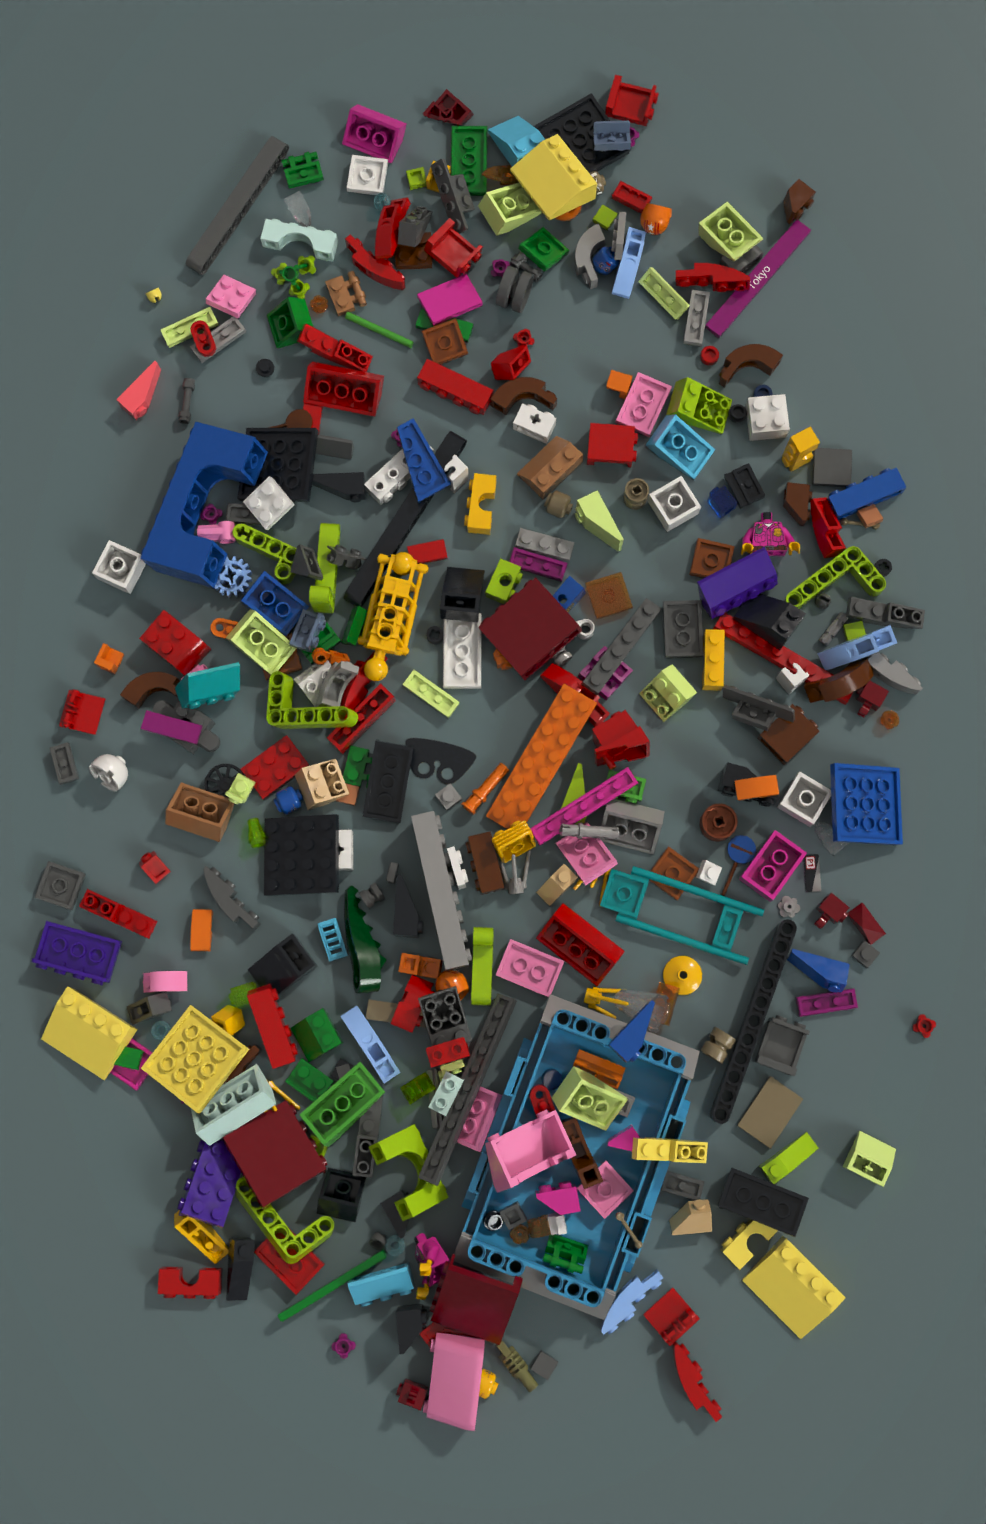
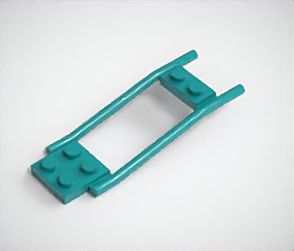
M635 866L632 868L631 875L611 869L600 903L601 907L618 912L616 922L745 965L748 964L749 957L731 952L743 911L763 917L765 910ZM649 880L724 904L712 945L637 920Z

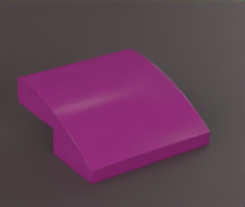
M606 646L579 673L578 677L581 680H585L608 648ZM622 662L599 692V695L607 701L633 670Z

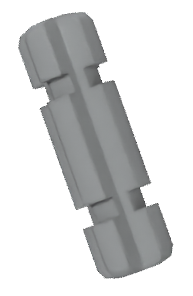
M840 612L836 620L832 622L819 639L823 645L827 646L848 620L845 613Z

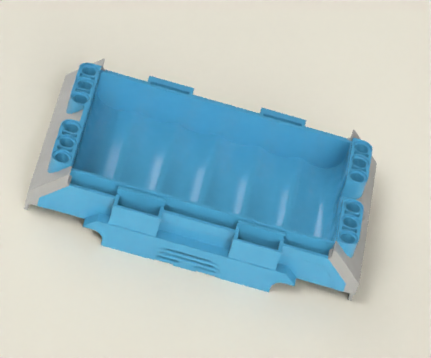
M550 994L534 1040L523 1039L487 1138L496 1133H499L501 1136L537 1119L529 1097L530 1089L538 1084L543 1085L541 1080L542 1074L551 1068L556 1069L562 1075L563 1082L572 1069L578 1050H583L626 1068L621 1083L616 1090L635 1097L628 1117L618 1114L606 1131L579 1119L577 1121L597 1166L599 1167L606 1160L634 1191L604 1219L577 1189L581 1212L564 1214L567 1234L559 1236L589 1246L584 1265L576 1263L584 1266L582 1274L570 1273L565 1268L559 1266L555 1268L550 1266V1263L542 1261L544 1254L547 1253L545 1248L551 1233L547 1224L548 1214L557 1212L537 1199L535 1191L539 1190V1186L551 1184V1188L558 1187L559 1183L564 1181H571V1184L575 1183L577 1188L581 1182L571 1160H563L559 1164L523 1180L518 1185L497 1193L493 1185L489 1161L477 1189L488 1158L484 1144L461 1206L470 1210L454 1252V1261L511 1284L515 1276L523 1278L521 1288L604 1320L616 1297V1290L623 1271L631 1272L636 1257L639 1256L641 1248L637 1249L635 1247L633 1250L626 1247L630 1235L621 1221L616 1219L615 1215L617 1212H622L624 1220L631 1230L637 1216L645 1218L638 1240L643 1244L652 1220L651 1215L670 1164V1161L632 1159L631 1151L607 1146V1141L631 1124L640 1138L665 1139L671 1119L679 1121L673 1139L680 1140L690 1106V1101L685 1100V1096L693 1079L700 1051L646 1031L643 1041L644 1049L633 1062L630 1060L624 1062L608 1044L627 1023ZM560 1013H565L568 1016V1022L564 1025L557 1021V1016ZM579 1020H584L587 1023V1029L584 1032H580L576 1028V1023ZM598 1027H602L606 1031V1036L603 1039H598L595 1036V1030ZM655 1049L661 1050L663 1054L662 1058L658 1061L652 1058V1052ZM674 1056H678L681 1059V1065L678 1068H674L671 1065V1059ZM524 1061L525 1063L522 1072L520 1074L514 1093H512L515 1082L517 1080L518 1074ZM548 1089L549 1092H550L551 1098H552V1096L555 1094V1092L557 1091V1089H555V1090H550V1089ZM541 1091L536 1092V1097H542L543 1093ZM553 1101L555 1110L557 1111V1114L561 1121L571 1117L567 1114L559 1112L558 1108L556 1107ZM518 1201L527 1217L526 1222L508 1230L504 1220L502 1227L495 1231L488 1230L483 1223L487 1212L491 1210L500 1211ZM480 1246L483 1249L482 1255L474 1256L471 1252L472 1247ZM494 1253L502 1256V1261L498 1264H494L490 1259ZM512 1261L520 1262V1270H511L510 1263ZM551 1276H557L560 1279L557 1286L549 1285L548 1280ZM570 1284H577L579 1290L577 1293L571 1294L567 1291ZM591 1291H595L598 1294L597 1300L593 1302L587 1299V1294Z

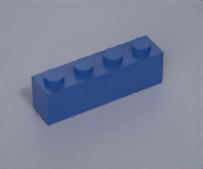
M897 467L892 470L887 468L875 477L873 475L868 476L859 484H856V482L852 483L845 490L831 492L827 500L837 519L841 520L857 513L862 508L872 504L876 505L902 494L906 489V485Z

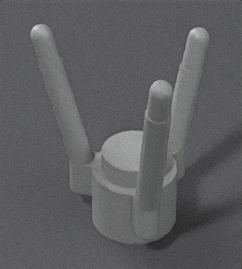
M531 850L527 851L522 882L521 878H517L515 854H512L513 878L509 880L502 861H499L505 882V890H508V894H522L524 889L527 888L526 880Z

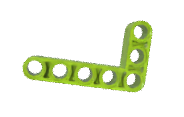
M320 524L317 561L323 579L316 580L315 586H310L309 602L313 611L317 613H334L338 565L330 564L327 561V555L331 553L327 546L335 547L339 545L340 524Z
M851 546L789 592L784 601L789 602V599L793 598L797 601V605L794 606L800 609L848 571L866 593L872 597L881 594L886 587V581L858 547ZM848 554H853L856 560H850ZM833 565L840 566L841 571H835ZM860 568L866 569L868 574L863 575L860 572ZM819 576L825 577L826 580H827V582H826V583L820 582L819 579H818V577H819ZM872 583H877L880 589H874ZM803 588H810L812 590V593H805Z
M280 671L271 674L269 678L266 715L267 722L270 725L280 729L352 727L358 722L357 712L344 706L292 708L294 685L292 677Z
M244 1177L237 1181L235 1190L237 1199L286 1263L294 1264L331 1237L334 1221L328 1216L320 1217L294 1236L271 1204L265 1210H262L261 1206L255 1208L251 1205L257 1199ZM247 1186L249 1191L243 1192L239 1188ZM270 1217L273 1219V1222L265 1223L263 1219ZM327 1225L329 1230L322 1231L320 1226ZM283 1233L285 1238L277 1239L275 1234ZM311 1237L313 1242L306 1243L303 1238ZM295 1249L297 1254L289 1255L287 1250Z

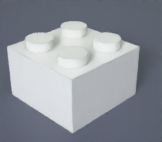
M785 394L749 397L745 405L749 441L786 438L790 427Z
M682 476L650 493L648 497V503L667 532L698 515L701 509L699 502Z
M109 540L92 574L98 580L131 594L146 563L140 559L141 554Z
M799 772L777 808L811 827L815 824L831 797V790Z

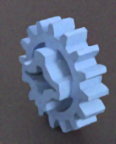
M233 556L232 560L226 557L221 570L223 573L219 574L215 585L216 591L220 590L222 596L227 593L228 598L232 594L238 597V592L245 594L243 589H249L248 582L253 581L249 577L252 575V571L248 570L249 565L247 563L244 564L243 559L237 561L235 556ZM233 566H237L242 570L233 568ZM231 572L234 574L233 579H232V580H233V583H232V581L230 580V578H231V576H230V575H231Z

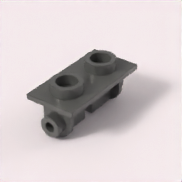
M340 545L335 547L327 546L331 550V553L327 555V561L330 564L358 569L362 565L361 560L366 561V558L361 555L362 552L351 548L349 551Z

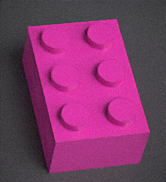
M774 830L742 873L739 880L771 902L778 895L807 852Z

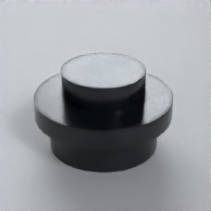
M261 359L256 364V371L262 377H269L274 372V364L269 359Z
M740 404L733 405L728 412L729 419L735 423L743 422L747 416L746 408Z
M491 1210L484 1216L483 1223L488 1230L495 1231L502 1227L503 1218L499 1211Z

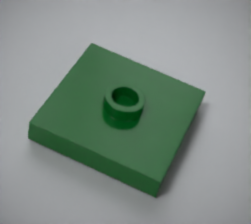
M544 227L523 241L518 247L522 253L544 272L569 253V249Z

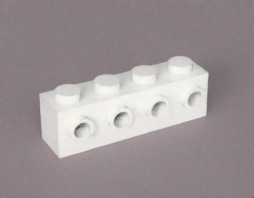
M403 449L364 484L365 490L380 505L384 502H389L393 498V494L397 490H402L411 478Z

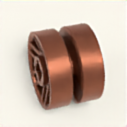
M725 804L711 805L700 818V830L711 841H724L736 830V813ZM720 820L721 825L717 826L716 821Z

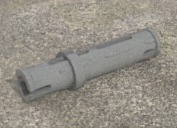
M578 823V825H560V832H562L560 836L577 837V839L591 837L618 840L619 827L587 826L582 823Z

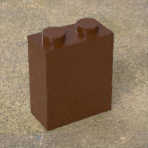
M793 704L790 707L795 710L794 722L777 718L771 724L768 731L764 730L757 738L783 765L819 733L818 725L813 720H808L804 716V711L799 706L795 707Z

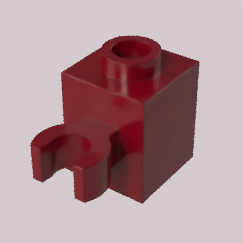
M872 681L859 688L856 692L859 694L856 700L863 705L857 715L864 718L870 708L877 711L889 691Z
M829 893L816 908L822 915L814 925L821 929L828 920L833 924L838 923V921L842 923L849 915L847 910L850 907L833 893Z
M406 1378L404 1384H399L396 1395L400 1396L398 1402L421 1411L428 1386Z

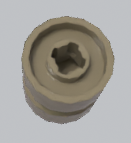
M634 478L627 482L623 500L628 508L637 510L645 506L649 495L648 484L640 478Z
M714 1027L709 1035L710 1040L705 1041L700 1051L722 1064L728 1055L726 1051L731 1050L736 1039L719 1028Z

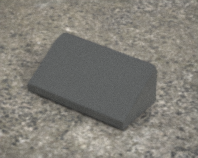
M318 435L316 454L348 460L352 459L354 451L352 440Z

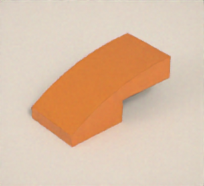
M776 775L735 781L737 800L739 801L780 795Z
M193 909L191 951H211L212 910Z
M402 953L398 972L437 979L441 974L443 960Z

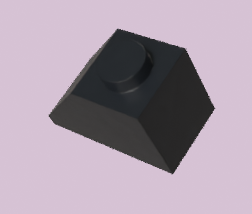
M403 1189L380 1203L400 1239L406 1234L409 1219L402 1221L394 1202L409 1195L408 1192L404 1193Z

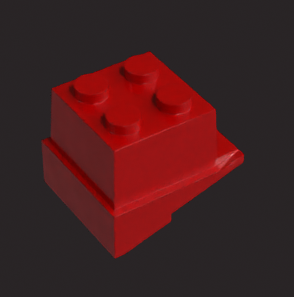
M626 710L618 711L611 715L607 721H600L594 725L592 734L593 742L597 747L594 749L595 764L597 766L607 764L608 768L613 770L617 767L614 762L622 760L630 762L650 756L649 739L640 726L637 727Z

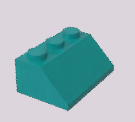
M239 662L187 673L175 687L182 709L188 707L195 709L200 707L201 704L207 703V705L217 703L218 700L224 699V701L234 699L235 695L240 691Z

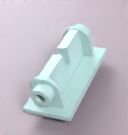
M446 1071L429 1108L447 1116L464 1080Z

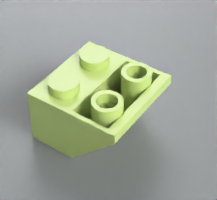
M672 664L662 670L639 694L662 721L665 722L694 697L697 692Z
M859 1131L842 1167L884 1187L893 1167L896 1149Z

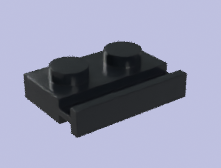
M749 463L728 474H724V478L740 509L765 498V493Z

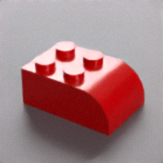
M165 610L160 613L139 638L147 647L184 676L195 668L211 650L198 636Z

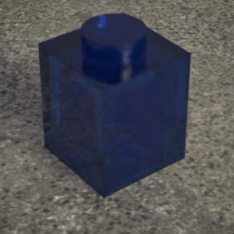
M725 485L720 489L716 487L709 493L707 502L720 519L736 509L738 502Z

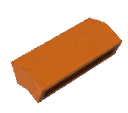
M580 1049L573 1063L574 1067L592 1074L615 1089H618L626 1069L623 1066Z

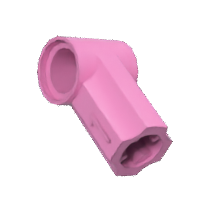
M221 521L216 525H199L197 536L222 544H232L235 542V537L233 536L235 523L232 521Z

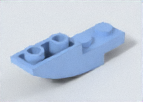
M632 227L628 228L623 246L622 260H620L611 294L627 299L630 298L643 251L645 231Z
M888 625L817 654L823 668L829 670L879 652V650L897 644V640L891 625Z
M357 1005L340 1016L383 1083L401 1073Z
M657 1269L642 1281L635 1275L621 1288L605 1319L602 1321L600 1329L603 1335L607 1332L608 1334L614 1332L618 1328L617 1324L622 1320L626 1322L635 1315L633 1312L636 1310L632 1302H639L646 1296V1291L650 1288L654 1290L662 1284L661 1280L663 1277Z

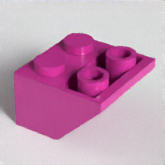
M571 1181L560 1182L558 1187L551 1188V1184L539 1186V1190L535 1191L537 1199L560 1215L581 1212L575 1183L571 1184Z

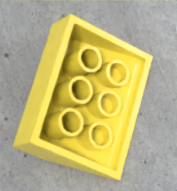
M558 134L540 142L510 168L511 173L548 220H552L596 199L597 182Z
M67 986L55 1005L41 1040L101 1079L106 1080L115 1066L114 1063L138 1029L76 989Z
M784 1236L742 1279L800 1339L827 1318L846 1298Z

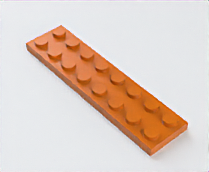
M563 684L486 817L506 829L510 828L516 821L524 820L526 823L528 822L595 709L597 702Z

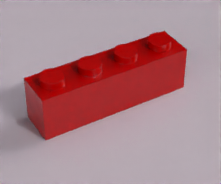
M429 359L426 360L417 377L418 385L423 390H431L442 399L448 398L455 405L460 407L463 405L477 415L485 414L490 405V399L494 394L493 389Z
M380 683L354 709L358 714L356 725L352 727H337L327 737V740L343 755L396 701L395 697Z
M270 983L249 990L247 998L272 1069L295 1062L298 1050L296 1044L291 1043L289 1037L292 1036L289 1025L284 1023L285 1013L283 1007L278 1006L277 1000L279 996L276 988L272 989Z

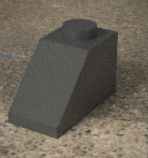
M167 992L145 997L127 1006L132 1025L172 1011Z

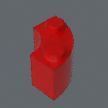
M412 975L404 990L405 993L398 1003L391 1024L413 1033L416 1026L420 1027L423 1016H421L422 1011L418 998L434 993V991H431L434 983Z

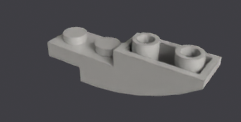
M879 652L866 656L874 676L884 683L915 695L923 689L920 686V681L907 672L908 669L903 663H899L896 660L890 665L889 659Z

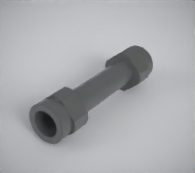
M184 378L182 385L184 389L182 411H179L178 421L183 424H189L191 420V413L189 412L191 393L195 389V380Z

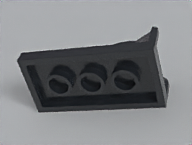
M376 739L362 817L401 823L413 745L407 746Z
M731 1168L718 1207L796 1237L809 1198Z

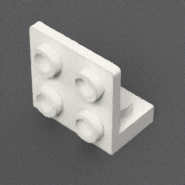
M328 660L322 665L314 663L294 678V681L314 707L324 678L332 666Z

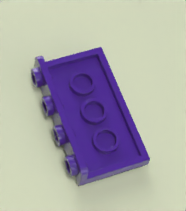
M46 921L35 958H32L31 962L36 963L35 967L40 969L55 968V973L66 975V972L73 973V978L84 980L85 977L92 978V983L103 985V982L110 983L122 941Z
M200 1140L197 1152L200 1153L197 1160L194 1159L190 1171H193L191 1179L187 1178L183 1189L186 1190L184 1198H180L177 1209L180 1210L179 1216H187L223 1228L241 1172L222 1140L210 1146L205 1141Z

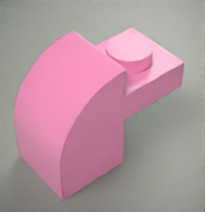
M187 971L143 973V993L187 991Z

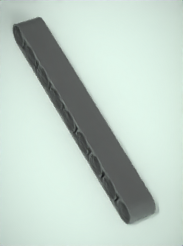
M274 136L268 139L187 257V267L201 275L208 271L282 163V160L286 157L289 150L288 144Z

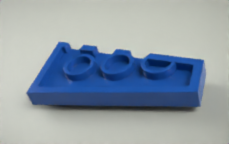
M414 418L398 426V435L417 502L419 503L450 486L451 483Z

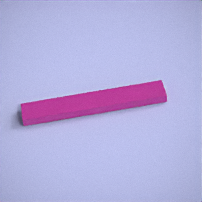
M627 767L536 824L530 830L538 844L542 845L561 833V824L573 825L637 785L638 782Z

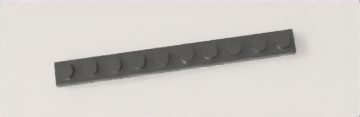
M497 994L461 1079L464 1082L447 1116L443 1118L418 1178L438 1186L517 1001L515 999Z

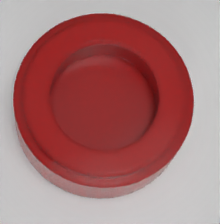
M714 346L704 347L700 354L702 363L708 366L714 365L719 358V351Z

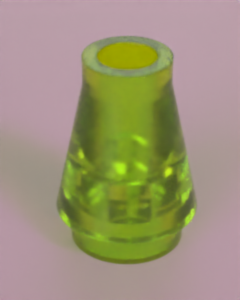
M249 819L247 821L248 843L252 848L264 846L267 837L260 825L259 819Z

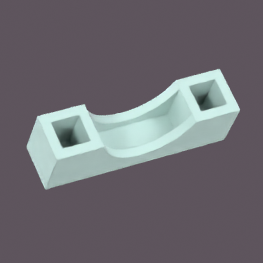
M278 219L265 220L260 238L263 247L279 251L290 242H305L314 250L315 258L331 262L334 260L338 245L337 234L330 230L321 231L311 226L303 227L292 222L289 224L284 223Z

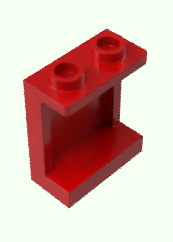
M615 75L606 104L605 114L610 118L622 121L628 120L630 123L647 127L648 120H652L654 114L652 106L657 103L659 93L656 92L657 85H653L651 90L621 82L622 76Z
M449 218L427 240L424 251L458 278L462 273L465 275L469 271L473 262L476 264L480 260L483 246L479 245L475 248L453 229L455 222Z
M590 423L587 465H594L595 462L628 464V467L631 468L632 462H636L637 451L633 450L634 444H637L638 433H635V426Z
M464 1037L426 1048L431 1068L471 1056Z

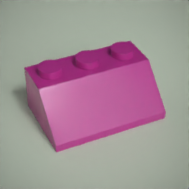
M357 104L349 111L342 144L376 158L388 159V163H392L403 141L407 123Z

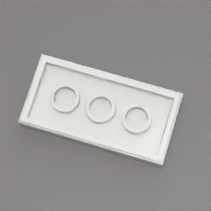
M479 613L478 622L444 619L443 689H481V631L478 628L482 622L481 613Z

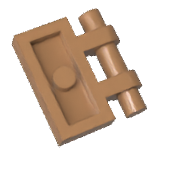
M354 271L348 272V281H344L342 275L325 281L338 317L347 312L355 311L354 303L359 302L360 307L367 305L366 295L361 290L360 280ZM350 288H353L355 292L352 296L348 292Z

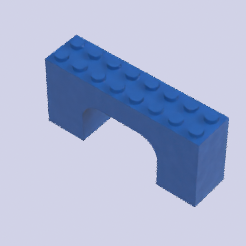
M195 422L194 427L190 431L188 442L183 448L181 459L176 465L175 474L170 480L169 489L162 500L160 511L156 515L154 526L149 532L147 543L142 549L141 560L156 572L215 588L228 554L213 540L195 536V527L208 494L216 483L230 479L255 486L268 454L267 450L255 437Z

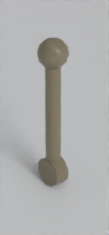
M846 518L841 520L842 525L864 526L862 522L850 521ZM880 523L871 527L877 530L880 527Z
M617 1212L615 1215L616 1219L621 1221L635 1242V1247L640 1249L643 1245L642 1242L636 1238L624 1220V1214Z

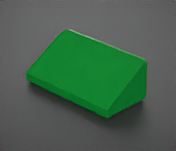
M361 606L352 608L341 640L342 644L356 646L367 614V610Z

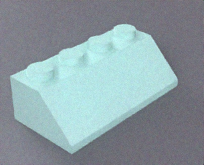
M257 1064L223 1084L200 1114L191 1109L195 1132L209 1146L276 1105L273 1090Z

